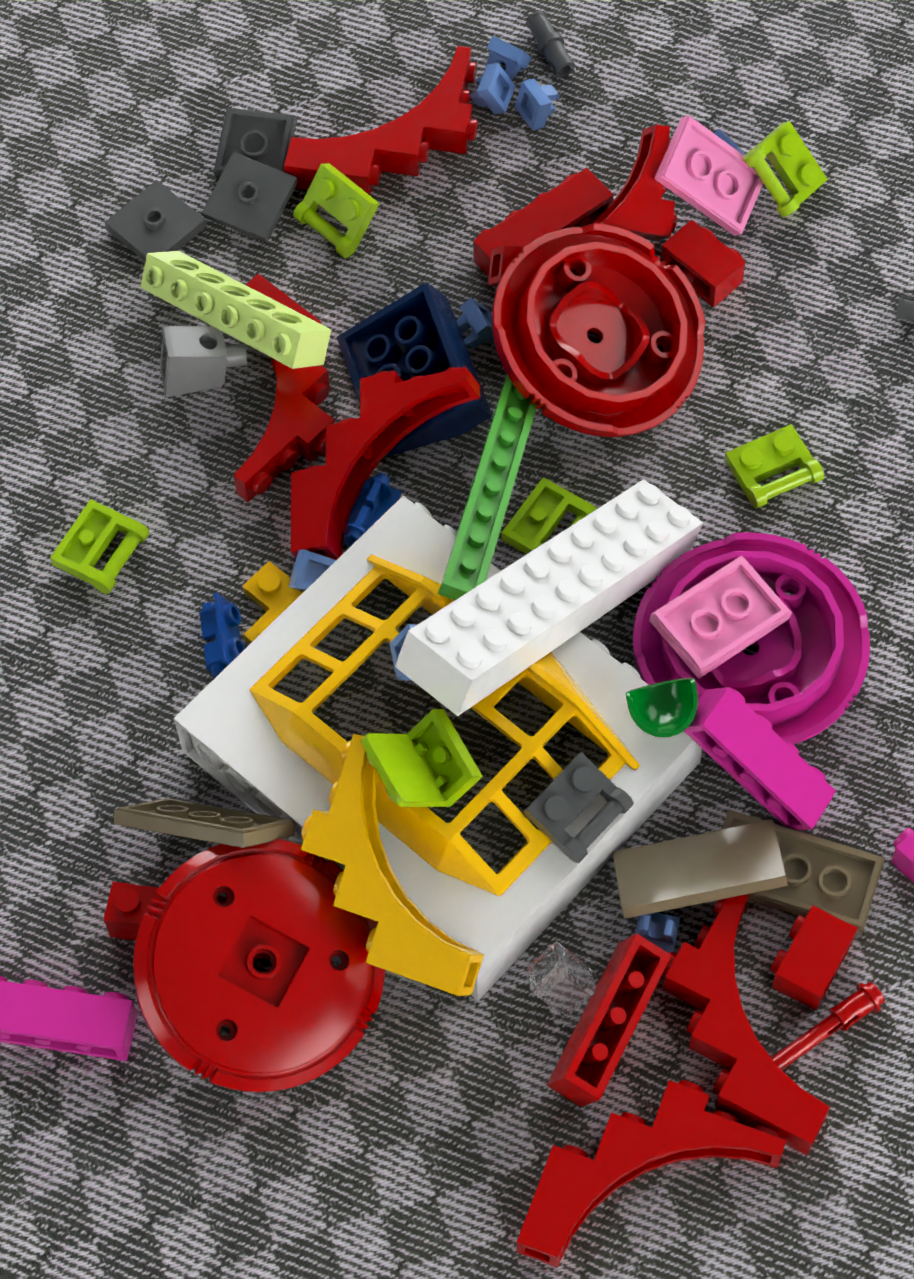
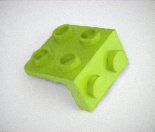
M432 709L407 734L368 733L361 739V743L367 752V759L380 775L386 786L388 796L400 807H451L483 777L444 709Z

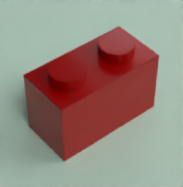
M692 219L662 244L661 262L664 261L666 266L677 264L691 283L696 295L713 308L743 282L746 261L740 253L733 248H728L715 237L711 230L701 227Z
M812 905L806 918L798 915L788 935V937L794 939L788 951L780 949L772 963L770 971L775 974L772 988L817 1011L853 944L858 928Z

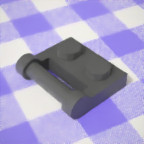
M580 752L522 813L570 860L580 863L588 854L586 849L620 813L625 814L634 805V802L624 790L615 786ZM600 794L607 803L575 837H571L565 829Z

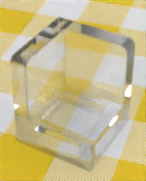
M557 941L527 966L530 991L564 1017L569 1016L595 994L592 969Z

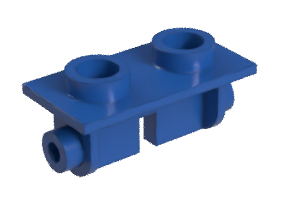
M378 473L376 477L366 480L350 513L343 545L351 547L399 500L402 491L391 488L389 484L391 480L387 475Z
M216 592L213 593L214 602L204 603L202 610L199 612L203 639L208 641L216 638L215 641L204 645L206 669L211 672L213 677H217L245 649L240 638L239 624H241V614L238 607Z

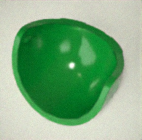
M682 678L627 691L626 700L630 715L640 729L652 736L666 738L683 732L691 724L698 707V690L695 678Z

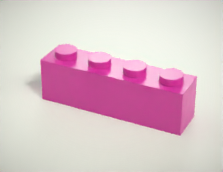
M729 687L704 691L698 700L695 717L684 732L783 826L794 830L813 829L836 793V790L825 781V775L798 755L799 750L792 743L783 740L774 732L772 724L765 717L756 714L746 705L745 698L738 691Z
M0 976V1042L127 1061L138 1013L133 1001L129 1000L126 995L117 992H105L104 996L88 994L87 990L77 986H65L63 990L48 988L45 983L37 980L28 979L24 980L23 984L7 982L8 980L5 977Z

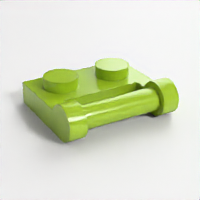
M790 121L781 123L743 157L748 168L753 167L777 203L776 210L782 218L795 212L805 199L828 180ZM766 157L768 158V160L770 161V163L772 164V166L774 167V169L776 170V172L778 173V175L790 191V195H788V193L786 192V190L784 189V187L782 186V184L780 183V181L778 180V178L766 162Z
M330 163L320 165L303 201L294 209L293 216L301 224L307 223L336 247L335 250L343 258H348L359 246L380 203ZM319 205L348 228L346 235H343L316 213Z
M792 424L725 452L724 460L755 509L766 505L768 499L805 483L815 484L824 480L822 466L818 460L812 457ZM797 465L801 468L763 486L757 484Z
M543 477L501 532V540L528 554L547 541L568 511L577 516L570 526L597 510V508Z
M90 499L51 555L50 560L53 566L92 584L102 593L110 594L116 585L115 578L138 544H143L146 541L150 531L142 523ZM117 532L125 533L126 536L103 570L100 571L94 568Z

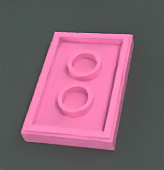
M689 115L681 117L654 178L734 236L742 234L763 186V182L753 167L748 168L744 162L743 154Z
M741 555L653 612L649 621L696 677L700 679L789 620L792 612Z

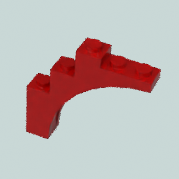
M457 46L451 65L437 87L420 104L399 118L375 129L349 136L323 139L291 137L284 163V171L297 178L298 183L295 189L308 190L320 165L330 163L368 195H371L373 185H379L381 171L418 176L421 163L428 162L430 149L466 154L469 141L476 140L478 120L472 117V104H470L471 90H467L469 83H475L477 74V63L472 62L471 47Z
M656 124L643 129L637 158L626 184L611 206L593 223L615 226L651 241H660L671 237V233L674 231L677 223V215L674 212L675 201L662 199V195L667 188L654 179L671 142L669 126ZM503 245L492 249L487 286L498 287L506 268L510 263H513L512 260L517 258V254L521 253L525 248L524 246Z
M259 273L246 284V286L322 324L320 320ZM269 357L277 380L274 409L266 432L254 452L233 475L237 494L246 502H249L257 494L264 493L279 473L290 469L296 463L299 455H302L311 463L320 454H326V425L334 424L335 421L317 406L326 399L330 391L328 370L322 365L292 369Z
M466 366L449 368L444 372L427 376H415L406 381H403L395 370L390 372L382 371L373 376L360 378V417L346 418L338 423L326 425V465H312L304 470L291 472V554L295 558H297L298 550H307L337 560L342 555L344 534L352 507L364 483L381 459L403 437L425 421L454 406L480 398V385Z
M750 894L717 900L713 908V913L717 914V917L711 927L706 924L702 927L694 946L683 942L677 954L672 951L669 953L671 957L662 973L665 976L663 991L698 1008L686 1032L692 1034L689 1049L729 1069L723 1068L713 1088V1091L718 1093L715 1108L735 1116L738 1120L753 1128L756 1125H761L775 1130L779 1134V1138L787 1140L786 1145L808 1155L826 1120L830 1106L800 1088L775 1064L756 1038L742 1007L735 979L734 956L737 928L748 904Z
M669 1080L652 1127L645 1125L646 1121L637 1115L623 1112L620 1116L611 1112L594 1160L587 1158V1152L572 1145H564L563 1148L555 1145L552 1146L517 1239V1253L558 1268L572 1237L590 1213L615 1190L640 1175L678 1161L710 1157L745 1159L778 1168L787 1140L779 1138V1134L771 1128L761 1125L751 1128L740 1124L735 1116L727 1112L714 1111L713 1114L707 1112L706 1109L710 1095L703 1093V1089L700 1086L684 1080H680L678 1083Z

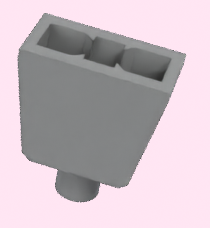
M163 326L160 371L165 397L222 387L225 384L227 367L247 365L245 344L225 345L223 331L213 326Z

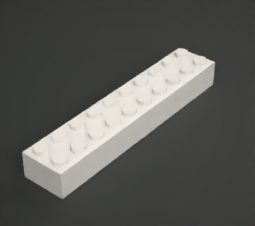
M643 479L408 630L395 667L456 716H459L655 580L656 576L659 577L660 572L667 565L691 550L703 522L693 516L686 508L678 505L663 494L656 486Z

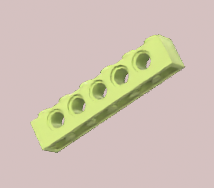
M180 251L147 253L140 288L292 369L324 365L331 329Z

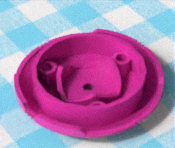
M752 532L733 533L722 540L698 546L684 553L667 565L660 572V577L656 576V582H652V588L646 590L635 616L633 629L634 659L641 679L648 685L675 679L695 678L698 700L704 691L709 689L729 687L738 691L745 698L746 705L756 714L765 717L772 724V730L783 740L794 745L806 741L830 727L845 713L844 708H849V702L853 703V696L856 697L866 676L870 656L867 613L858 592L850 580L826 557L821 558L820 553L814 554V550H807L806 545L777 535ZM742 555L792 614L789 620L752 643V645L759 649L755 655H746L743 651H740L698 679L649 621L650 616L659 608Z

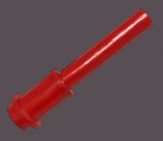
M872 982L867 984L859 983L856 986V992L829 1009L831 1015L771 1057L772 1060L783 1070L839 1029L846 1032L849 1027L870 1012L878 1013L881 1010L880 1005L885 1002L881 991Z

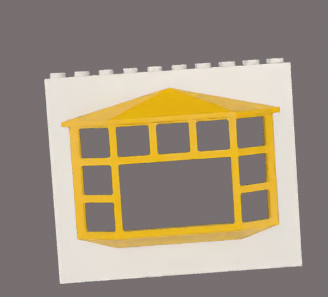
M402 496L174 717L183 752L255 813L294 821L295 836L285 838L293 843L303 844L301 837L302 828L306 819L312 815L313 809L330 810L329 794L333 784L339 781L343 768L341 756L347 744L344 738L314 715L313 712L384 642L390 643L399 634L397 629L420 606L433 615L455 601L439 595L438 592L457 532L449 525L442 526L432 518L431 513L424 505L418 502L414 504L405 496ZM491 563L486 580L501 570ZM384 579H387L409 596L388 619L381 620L355 608ZM343 619L353 621L374 632L345 661H340L315 649ZM581 632L568 639L471 707L517 744L521 750L450 823H446L428 807L398 806L388 796L386 786L378 772H376V814L380 839L391 869L408 898L431 923L455 941L484 954L471 995L477 1001L485 995L613 857L612 852L618 851L701 761L702 748L684 731L675 736L663 738L652 736L636 725L628 709L626 692L647 686L648 684L641 679L635 668L628 663L621 664L610 655L604 644L596 639L590 640ZM302 659H306L332 672L302 703L273 689ZM517 682L556 712L534 736L527 735L494 708ZM567 721L608 753V757L600 764L598 769L615 786L624 790L634 802V805L625 814L620 813L586 849L588 854L580 863L570 860L540 829L537 830L502 791L531 759L536 760L552 779L563 770L543 746ZM598 794L565 831L571 837H575L603 808L607 801ZM490 802L494 803L527 840L526 844L497 874L460 835ZM333 861L341 869H345V865Z

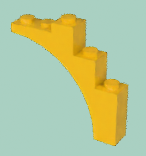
M353 734L351 741L347 742L342 752L341 762L343 768L339 781L333 784L329 794L330 810L313 809L312 815L306 819L302 828L301 837L303 844L301 850L345 865L344 871L338 875L334 884L333 892L336 897L333 906L378 922L377 928L372 929L367 939L366 951L369 953L366 963L457 996L472 995L484 954L455 941L431 923L408 898L393 873L380 839L376 814L377 770L367 759V752L361 743V739L364 736Z

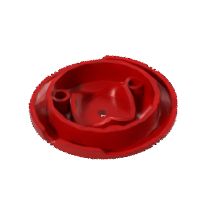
M592 223L583 227L557 230L534 240L521 253L517 254V258L512 260L513 263L508 265L499 281L493 301L492 329L495 346L500 361L514 386L525 399H531V405L537 404L536 409L542 408V414L571 430L599 437H623L639 434L658 426L670 418L692 393L698 381L704 357L703 335L706 322L694 288L677 264L666 266L664 261L660 262V257H655L654 255L655 245L630 231L615 226ZM587 332H595L600 338V343H592L587 337Z
M275 839L271 842L245 848L225 844L211 847L183 863L165 880L155 893L157 898L151 899L153 905H148L147 909L149 912L144 913L136 936L133 958L134 984L142 1016L156 1041L174 1061L187 1071L192 1069L195 1076L201 1074V1079L208 1078V1082L211 1084L243 1092H270L296 1087L312 1081L339 1064L356 1047L364 1036L363 1029L369 1028L367 1022L373 1020L371 1014H375L378 1009L383 991L385 970L366 963L369 953L366 951L367 939L372 929L377 928L378 922L333 906L336 897L333 892L334 884L338 875L344 870L331 860L325 861L323 857H318L315 854L301 850L302 845ZM223 893L226 895L227 900L225 903L218 902V894ZM259 953H265L271 958V968L266 972H259L253 966V959ZM337 956L341 959L339 966L332 964L333 957ZM222 1026H227L230 1029V1033L227 1036L221 1035L220 1028Z

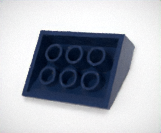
M425 282L337 336L359 403L360 378L373 376L382 371L390 372L395 370L401 379L406 381L415 376H427L444 372L449 368L466 366L480 385L479 399L454 406L425 421L403 437L383 458L462 435L493 417L450 302L446 296L428 282Z

